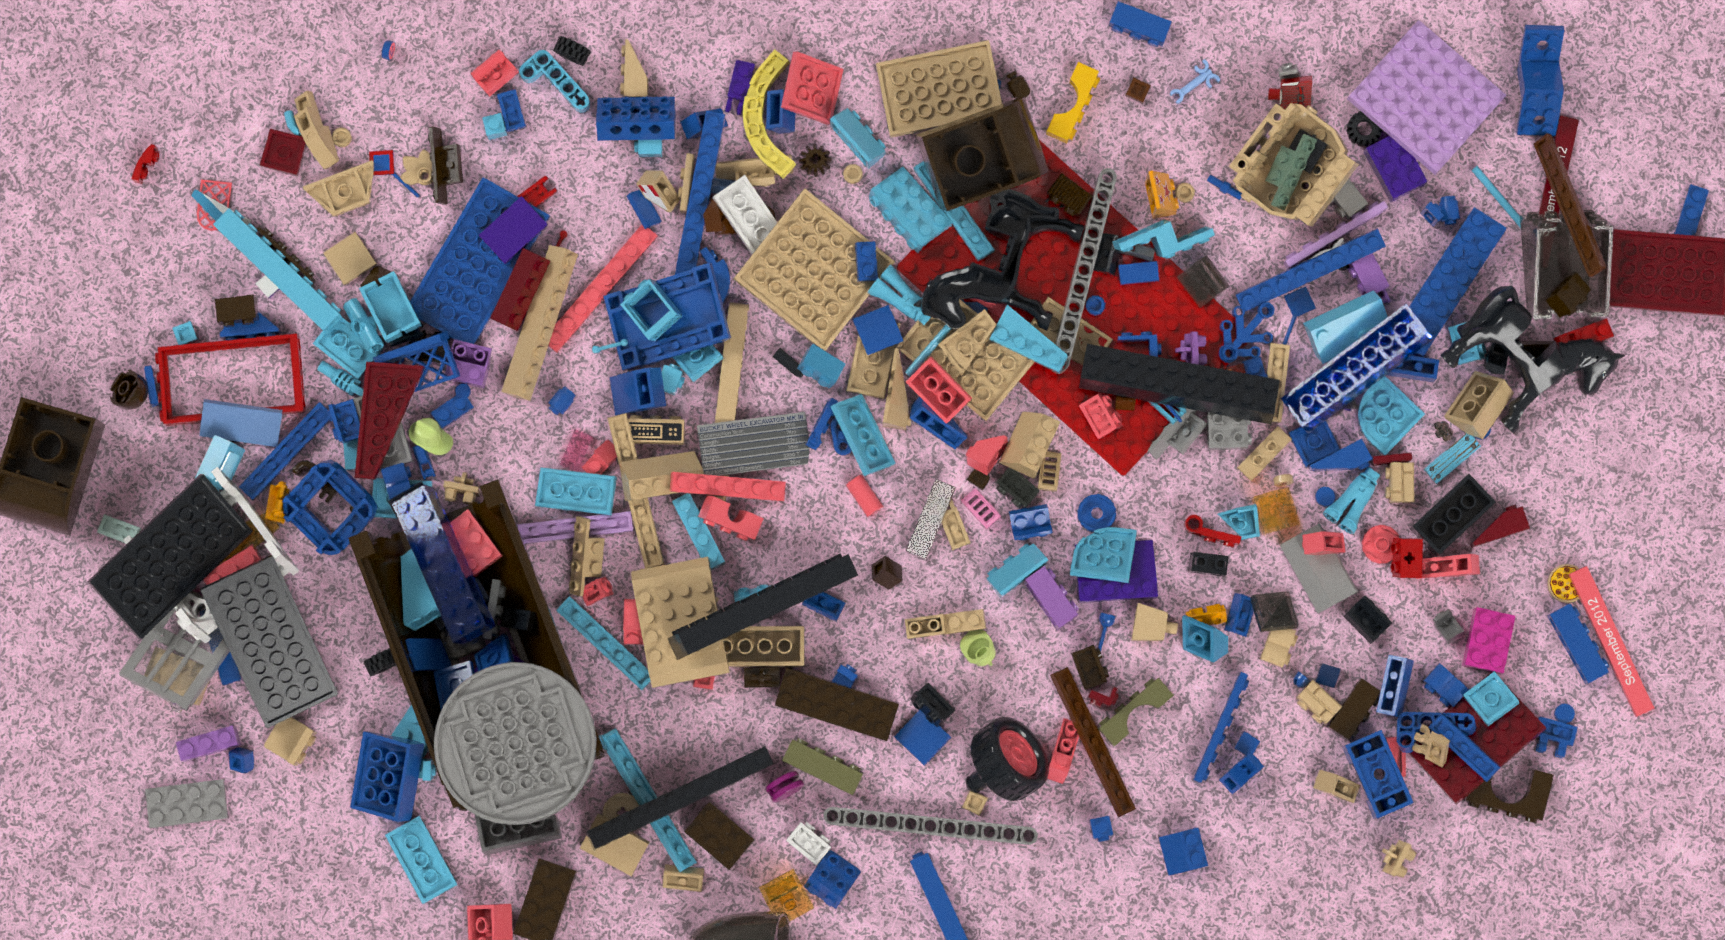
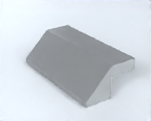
M1320 523L1280 545L1317 613L1358 592L1337 554H1304L1302 535L1324 531Z

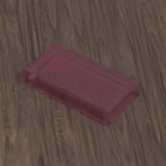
M575 429L559 465L578 472L593 437Z

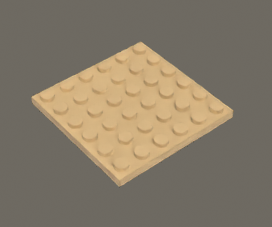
M804 188L733 280L812 344L826 351L869 296L867 292L875 282H857L855 243L870 241ZM876 247L878 278H880L886 268L891 264L893 265L895 261Z

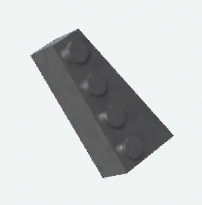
M475 815L481 850L485 856L562 838L559 820L556 815L541 821L521 825L496 823Z

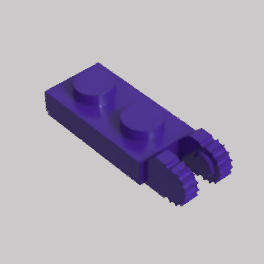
M736 60L727 95L725 112L729 113L731 111L732 101L736 99L740 100L737 106V115H742L744 98L750 87L749 83L753 76L755 64Z

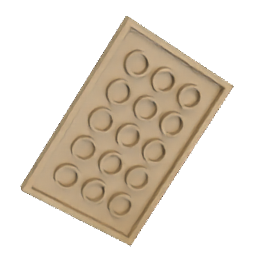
M989 40L876 63L890 138L927 131L1002 104Z
M959 299L960 307L966 316L967 323L978 314ZM933 317L925 325L917 321L903 338V342H900L896 348L914 362L946 324ZM952 329L943 340H945L958 329ZM991 333L961 376L938 345L921 366L932 356L972 397L967 406L985 421L990 418L1034 364V361L990 341Z

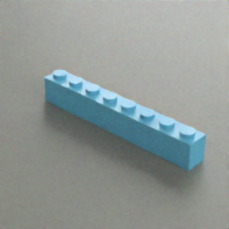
M228 208L213 225L312 321L327 333L342 318L339 314L341 309L333 302L329 304L325 300L327 296L320 289L315 291L311 287L313 283L306 276L303 278L297 274L299 269L293 263L288 265L284 261L285 256L278 249L274 252L270 248L272 243L264 236L260 238L256 234L258 230L251 223L246 225L242 221L244 217L237 210L233 212Z

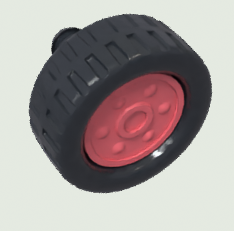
M999 717L984 726L973 736L970 750L976 771L968 776L965 781L966 787L972 793H979L980 790L988 787L1001 798L1009 801H1018L1034 793L1047 781L1049 764L1046 753L1033 732L1020 721L1010 717Z

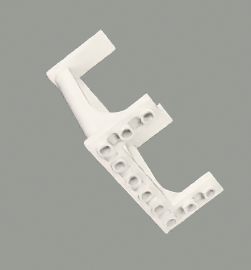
M218 467L215 468L212 474L224 488L220 494L231 506L238 502L267 543L264 545L275 558L282 576L284 577L289 572L293 576L298 573L299 569L238 486ZM128 535L126 538H124L123 541L125 542V544H127L132 539V537ZM189 593L174 608L179 618L177 622L183 630L186 629L197 641L200 639L207 643L212 639L209 634L217 629L218 626L205 599L198 598ZM191 600H193V601L195 602V604L193 605V607H192V605L189 603V601H191ZM201 604H204L206 606L205 614L202 617H198L197 609Z

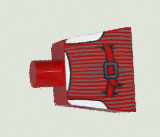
M1312 76L1281 79L1280 89L1269 88L1268 100H1279V105L1285 109L1290 103L1301 104L1306 108L1308 105L1311 106Z

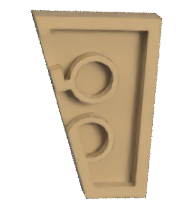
M985 309L938 344L961 376L997 325Z

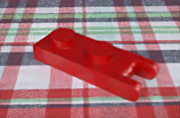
M544 176L517 197L520 198L522 196L529 204L538 207L557 193L558 190L553 188L551 191H548L543 183L549 178Z

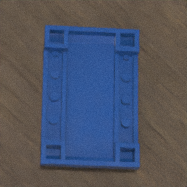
M706 263L694 267L692 270L656 281L683 315L656 341L648 340L620 305L624 302V297L631 292L634 293L638 287L625 291L620 290L604 296L615 343L621 342L622 339L628 341L627 346L621 345L616 347L623 371L650 365L715 345L731 338L712 263ZM653 289L633 306L650 328L670 311Z

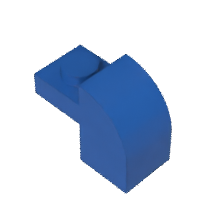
M1250 752L1231 767L1219 781L1233 794L1264 766Z

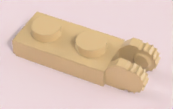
M946 494L945 499L949 504V510L943 511L941 501L938 498L934 499L953 551L971 543L957 507L954 506L950 494Z

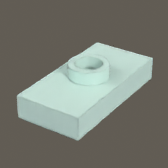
M104 514L97 533L125 543L123 541L124 538L128 535L134 538L142 528Z

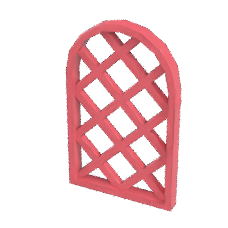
M201 180L200 192L202 193L204 184L207 190L203 194L209 191L213 195L212 199L215 198L221 204L227 201V207L229 208L232 183ZM205 182L214 183V184H213L212 186L208 187ZM219 184H227V186L222 189ZM217 185L220 191L214 194L211 189ZM229 187V193L227 195L224 191ZM221 193L226 196L222 202L217 198ZM198 203L197 220L204 229L210 231L218 230L213 225L215 220L211 221L208 218L209 214H205L201 209L203 207ZM199 211H201L202 214L204 215V216H202L200 219H199ZM205 217L209 221V224L206 226L201 223V220Z

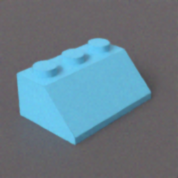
M847 108L830 119V127L869 169L886 155L884 150L886 146L880 139L876 141L872 136L873 131L867 125L863 126L859 120L861 118L854 110L851 112Z
M1028 543L1018 550L1020 553L1017 556L1013 557L1011 555L1003 561L1005 565L1000 569L995 567L987 573L989 576L986 578L987 582L1000 598L1048 562L1047 557L1034 543L1030 546Z

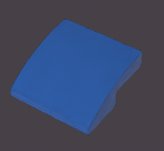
M889 305L852 319L867 355L903 342Z
M921 710L894 736L924 766L952 738L940 726L936 727L934 724H931Z

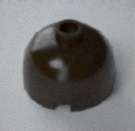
M128 370L129 372H122L115 378L110 389L113 391L110 400L114 405L122 409L132 410L137 409L146 401L148 386L143 376Z

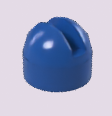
M1299 671L1293 679L1294 684L1298 688L1306 687L1311 681Z

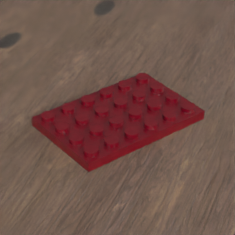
M1613 229L1606 307L1724 317L1725 238Z
M1516 695L1515 697L1519 700V704L1490 726L1484 723L1464 697L1454 707L1450 706L1443 712L1471 714L1475 719L1476 731L1468 737L1500 767L1546 730L1543 723ZM1466 722L1464 727H1468L1469 722ZM1411 740L1408 741V742L1405 744V746H1406V745H1409V744L1411 743ZM1448 748L1446 763L1443 767L1425 759V755L1415 751L1409 753L1456 805L1485 781L1450 748Z

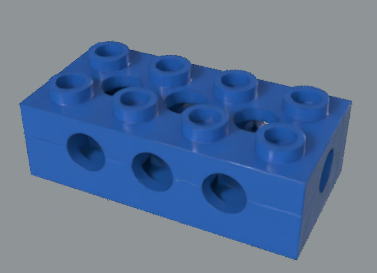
M605 97L597 99V141L675 139V97Z

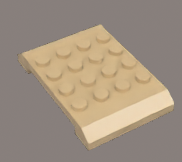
M709 557L632 571V585L652 688L730 673L723 639L679 660L676 659L667 639L673 636L671 632L685 625L689 626L690 623L702 617L706 618L707 615L718 611Z

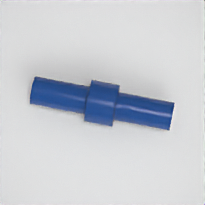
M1210 174L1207 181L1218 187L1219 191L1224 194L1228 193L1238 200L1242 198V193L1231 187L1230 183L1227 181L1223 182Z

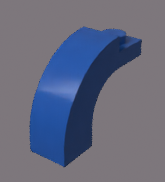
M705 247L700 250V253L706 263H712L722 304H724L730 291L729 270L724 259L716 262L718 257L713 250L709 251Z

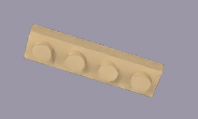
M1270 343L1267 375L1268 378L1280 380L1272 422L1281 423L1290 345Z

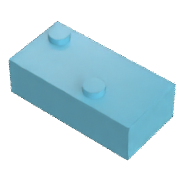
M1374 290L1303 323L1313 351L1322 364L1393 331L1382 299Z

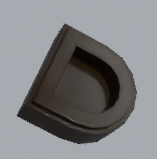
M974 469L967 478V481L983 491L990 480V475H985Z

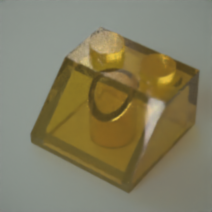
M1289 487L1270 491L1252 498L1253 505H1257L1258 521L1263 536L1301 525Z
M794 869L759 887L765 902L779 926L814 909Z

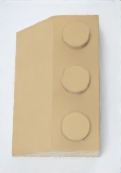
M1475 371L1444 417L1468 435L1483 439L1514 392L1504 379Z
M1022 412L999 463L1035 479L1060 421L1043 413Z

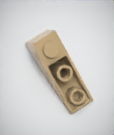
M625 39V45H622L621 50L622 57H625V64H621V75H624V83L620 85V94H624V97H648V78L629 40Z

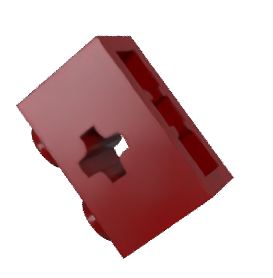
M1393 538V543L1391 544L1393 562L1390 566L1392 577L1422 578L1423 539Z

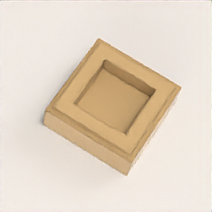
M969 791L962 808L980 816L988 798L979 793Z

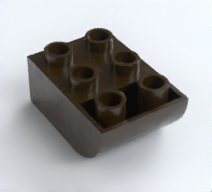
M1024 96L915 135L939 208L945 211H950L1019 186L1049 171Z
M21 397L0 461V516L70 536L106 424L92 417Z

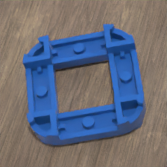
M333 460L323 461L313 466L309 473L282 501L284 502V519L287 523L291 521L317 547L316 551L321 555L323 553L337 555L350 545L348 538L361 533L373 520L378 508L373 497L339 463ZM327 482L354 508L352 513L333 533L306 507Z

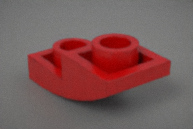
M151 144L139 158L131 178L135 183L142 184L143 179H147L148 168H146V165L154 167L155 162L159 161L160 151H158L155 145Z

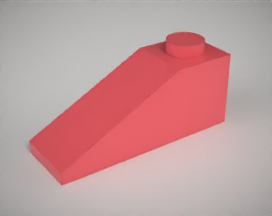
M1476 554L1422 559V578L1480 574L1479 555Z

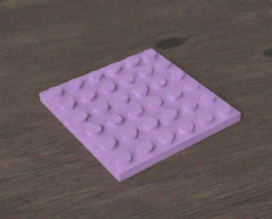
M1418 20L1349 95L1347 100L1436 175L1505 98L1506 94Z

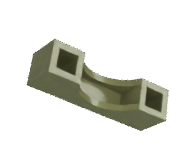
M1151 678L1144 684L1146 689L1141 693L1137 690L1129 697L1131 701L1126 706L1122 703L1114 710L1116 714L1112 718L1107 716L1099 723L1101 727L1098 730L1113 747L1129 734L1127 720L1133 709L1142 705H1149L1159 709L1174 696L1159 678L1156 680Z

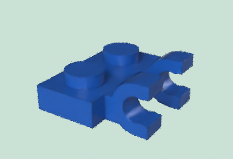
M1539 716L1538 719L1546 727V730L1537 736L1539 740L1535 751L1540 753L1546 752L1548 740L1557 742L1558 745L1554 757L1562 759L1565 757L1567 745L1573 746L1578 727Z

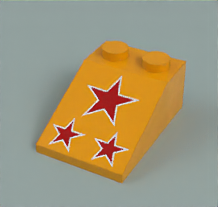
M1148 171L1145 186L1152 218L1156 219L1175 215L1176 209H1179L1177 197H1173L1172 190H1175L1173 179H1169V174Z

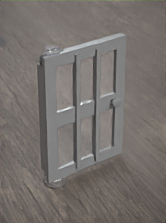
M193 590L190 592L192 595L204 599L202 595ZM193 600L189 601V603L193 607L195 602ZM201 604L197 609L198 617H202L205 614L206 606L204 604ZM172 609L143 638L119 672V675L172 704L171 708L181 713L182 710L187 712L189 707H192L230 651L219 628L209 634L212 639L207 643L200 639L197 641L186 629L183 630L177 622L179 620L176 615L177 611Z

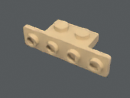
M786 155L792 160V155ZM760 158L717 162L715 169L716 178L736 179L737 181L745 175L752 186L760 185L766 187L775 184L774 175H778L765 165Z
M577 516L574 525L575 533L572 545L573 555L569 593L583 596L585 577H601L605 538L589 537L590 519Z

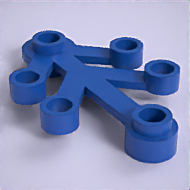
M1265 302L1259 305L1257 315L1245 329L1243 318L1245 309L1242 306H1236L1232 309V315L1235 317L1237 337L1233 342L1231 339L1232 322L1224 320L1220 323L1224 345L1219 349V357L1223 362H1234L1237 357L1249 356L1250 358H1257L1260 356L1261 350L1257 346L1249 349H1238L1242 343L1261 342L1268 344L1273 341V335L1269 332L1250 335L1263 319L1273 316L1275 309L1271 303ZM1262 308L1267 309V314H1263ZM1236 309L1241 310V315L1236 314ZM1224 323L1229 325L1228 330L1224 328ZM1265 335H1268L1270 338L1268 342L1264 340ZM1252 349L1257 351L1256 356L1252 354ZM1226 350L1230 351V357L1226 356Z

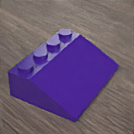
M1153 540L1135 542L1129 583L1077 576L1078 603L1157 598L1158 588Z

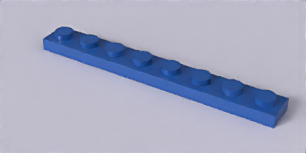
M1377 228L1235 295L1240 306L1246 312L1386 247Z

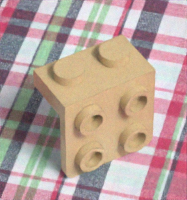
M290 717L275 725L264 747L287 760L288 763L298 766V764L304 761L307 755L305 752L308 747L314 744L317 732Z

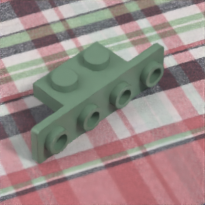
M1303 134L1296 151L1281 145L1265 180L1279 187L1271 203L1272 206L1281 210L1286 209L1306 167L1308 158L1314 150L1317 139Z

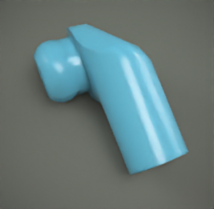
M293 111L284 112L287 127L294 135L300 136L301 133L296 124Z

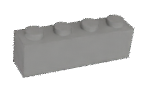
M1315 167L1314 172L1316 174L1320 173L1321 168ZM1350 179L1347 180L1331 201V203L1334 202L1337 205L1336 211L1342 218L1346 217L1347 220L1368 204Z

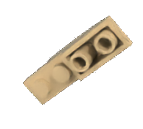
M305 91L294 99L298 111L294 118L309 150L323 169H328L339 161L329 126H323L313 92Z
M984 609L905 619L907 639L986 629Z

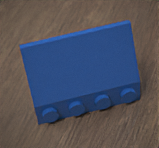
M363 731L350 808L396 822L410 821L412 819L424 743Z

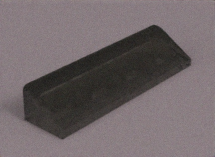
M935 479L906 548L907 552L927 559L956 489L955 486Z

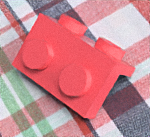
M498 50L471 72V75L490 97L517 75L519 71L506 58L503 52Z

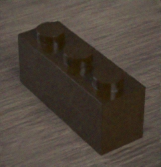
M1360 678L1342 704V708L1336 713L1327 728L1346 741L1350 738L1354 739L1359 732L1357 728L1361 722L1365 723L1370 716L1368 711L1371 706L1375 707L1378 704L1381 691Z

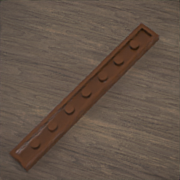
M1545 134L1533 145L1589 277H1593L1607 266L1551 134Z
M1066 667L1051 674L1050 677L1118 818L1135 810V805L1069 668Z

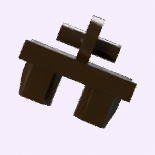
M779 667L744 668V688L780 687Z

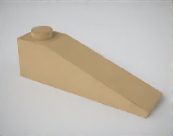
M895 348L883 417V427L906 430V426L911 425L910 414H908L909 407L899 349Z

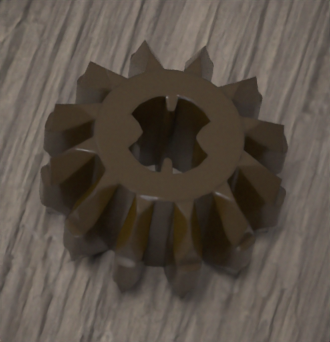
M813 144L812 150L809 146H806L808 153L801 151L800 154L804 158L799 159V163L804 164L801 166L802 171L808 169V176L812 171H814V177H818L817 171L825 175L823 168L829 170L830 165L827 163L832 162V158L827 157L830 154L829 150L823 152V145L820 146L819 150L816 144ZM814 156L818 157L819 161L817 164H813V161L810 162Z

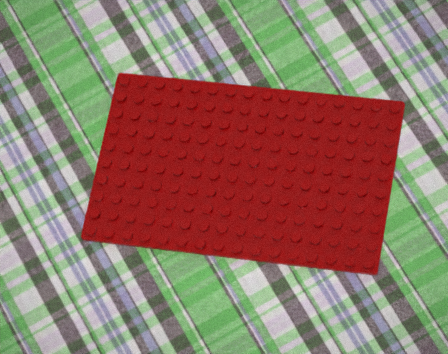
M1040 141L1049 171L1034 180L1013 187L1011 190L1029 196L1044 207L1058 208L1059 219H1068L1075 224L1085 226L1091 201L1079 217L1068 215L1064 211L1065 207H1060L1061 204L1055 205L1050 200L1048 202L1044 201L1049 197L1047 195L1048 190L1061 173L1092 196L1094 189ZM1097 194L1099 200L1106 201L1101 195ZM991 196L966 204L964 207L995 249L992 254L978 262L952 225L923 246L920 252L917 253L915 250H911L897 265V270L922 293L927 283L937 275L957 268L963 269L965 266L970 267L972 262L998 271L1003 254H1006L1008 241L990 234L985 229L986 221L991 213ZM1112 205L1109 206L1103 233L1124 237L1138 231ZM1093 212V217L1095 219H1102V215L1100 212ZM1088 230V235L1091 238H1096L1097 232L1095 230ZM1042 232L1032 236L1026 243L1020 259L1017 278L1019 293L1027 298L1039 300L1042 305L1049 297L1064 307L1081 239L1079 243H1076L1067 234L1060 232ZM1151 241L1143 244L1144 246L1154 248ZM1083 249L1086 256L1090 257L1093 255L1091 249ZM1156 252L1154 253L1152 262L1157 261L1159 281L1120 285L1118 266L1115 275L1093 271L1086 301L1091 296H1100L1105 301V309L1100 315H1091L1086 310L1085 301L1081 319L1113 339L1108 348L1149 355L1148 342L1117 343V338L1121 336V333L1131 332L1133 335H1141V332H1152V335H1157L1158 344L1161 343V355H1158V357L1185 362V360H1181L1180 353H1175V348L1181 347L1180 341L1184 340V334L1198 332V335L1206 336L1205 347H1198L1199 354H1206L1207 364L1204 366L1224 369L1229 364L1223 362L1219 357V349L1224 345L1220 323L1224 320L1232 322L1231 339L1233 342L1237 338L1235 317L1170 258L1165 259L1157 256ZM1121 253L1118 265L1151 261ZM1079 267L1080 274H1088L1086 267ZM1075 285L1074 291L1081 294L1083 293V288L1080 285ZM969 298L963 299L965 302H973ZM1069 304V309L1072 312H1078L1079 308L1076 304ZM1010 306L1029 323L1034 319L1031 314ZM988 311V314L997 324L1000 317ZM1224 323V328L1228 330L1229 325ZM1084 326V330L1086 333L1090 334L1094 332L1086 326ZM1101 336L1098 339L1099 345L1103 347L1108 341ZM1242 343L1238 349H1243L1248 343ZM1226 350V356L1230 357V351ZM1071 359L1068 368L1063 373L1056 374L1051 369L1034 362L1019 382L1122 476H1125L1145 455L1152 442L1161 435L1165 426L1170 423L1148 401L1136 399L1135 410H1116V395L1107 394L1112 400V407L1120 414L1123 426L1098 439L1079 405L1101 392L1079 388L1083 366ZM1157 403L1172 418L1175 417L1163 404ZM1172 406L1177 412L1179 411L1175 406Z

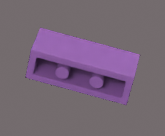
M233 725L176 742L180 760L183 762L241 745L237 727Z

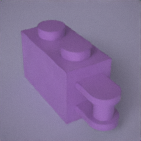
M1373 253L1349 264L1348 272L1352 278H1356L1358 282L1357 289L1361 295L1373 290L1376 294L1381 291L1382 296L1380 298L1383 304L1391 302L1385 290L1389 287V284Z

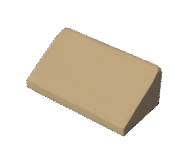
M665 864L663 888L702 892L704 869L689 867L679 872L675 865Z

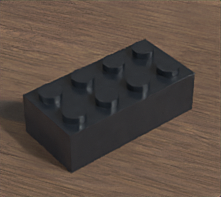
M1468 474L1409 529L1417 538L1423 539V544L1437 557L1491 508L1496 501Z

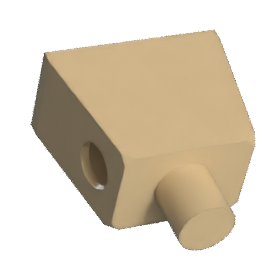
M1137 603L1131 641H1163L1165 633L1177 634L1178 623L1168 622V613Z

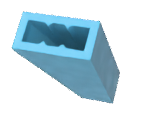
M417 547L410 549L401 556L403 622L405 626L416 631L446 613L447 610L427 552Z

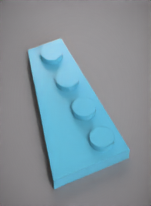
M1006 306L990 337V341L1060 374L1068 355L1010 306Z

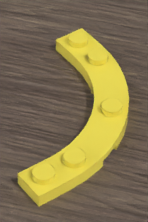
M774 49L755 72L749 83L750 87L743 104V123L746 136L757 156L765 165L784 179L796 164L771 142L763 119L767 91H769L778 76L790 64L787 58Z

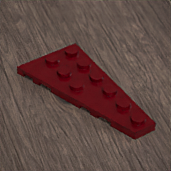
M366 362L354 478L376 480L425 366Z

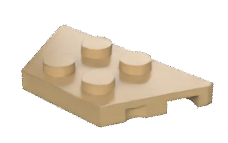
M371 160L305 185L303 189L333 217L370 204L374 162Z

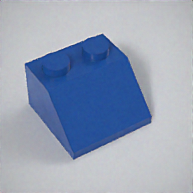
M1198 827L1159 837L1168 876L1208 866Z

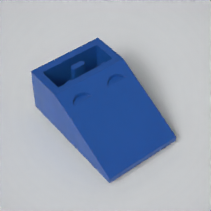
M649 367L609 377L615 416L666 406L661 368Z

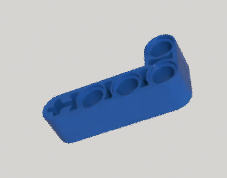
M1401 713L1397 720V744L1400 751L1411 753L1413 745L1416 743V740H1414L1416 732L1424 734L1420 731L1422 723L1426 720L1433 722L1441 713ZM1443 713L1455 725V721H1458V728L1467 736L1474 734L1476 731L1475 719L1471 714ZM1405 720L1412 721L1410 726L1402 725ZM1466 722H1469L1468 727H1464ZM1404 739L1411 740L1409 745L1401 744Z

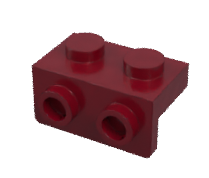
M1113 687L1109 697L1093 690L1089 691L1087 699L1090 700L1089 704L1097 708L1101 706L1109 708L1118 699L1119 693L1116 692L1118 688Z

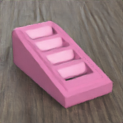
M976 488L961 500L986 530L1001 518V515ZM977 495L978 499L970 505L968 501ZM982 501L983 504L977 510H974L973 507ZM987 507L988 510L980 516L978 513ZM992 512L993 516L985 522L984 518Z

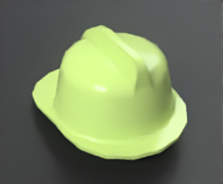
M423 418L410 426L409 438L411 441L429 453L443 455L451 450L453 438L441 429L438 422L434 419Z
M983 629L969 631L960 641L962 653L972 664L992 666V660L996 655L993 641Z

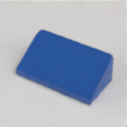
M1235 593L1224 630L1247 637L1257 599Z

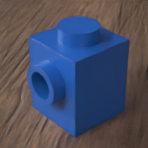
M1110 816L1090 819L1092 838H1097L1098 842L1110 840L1109 836L1113 835Z

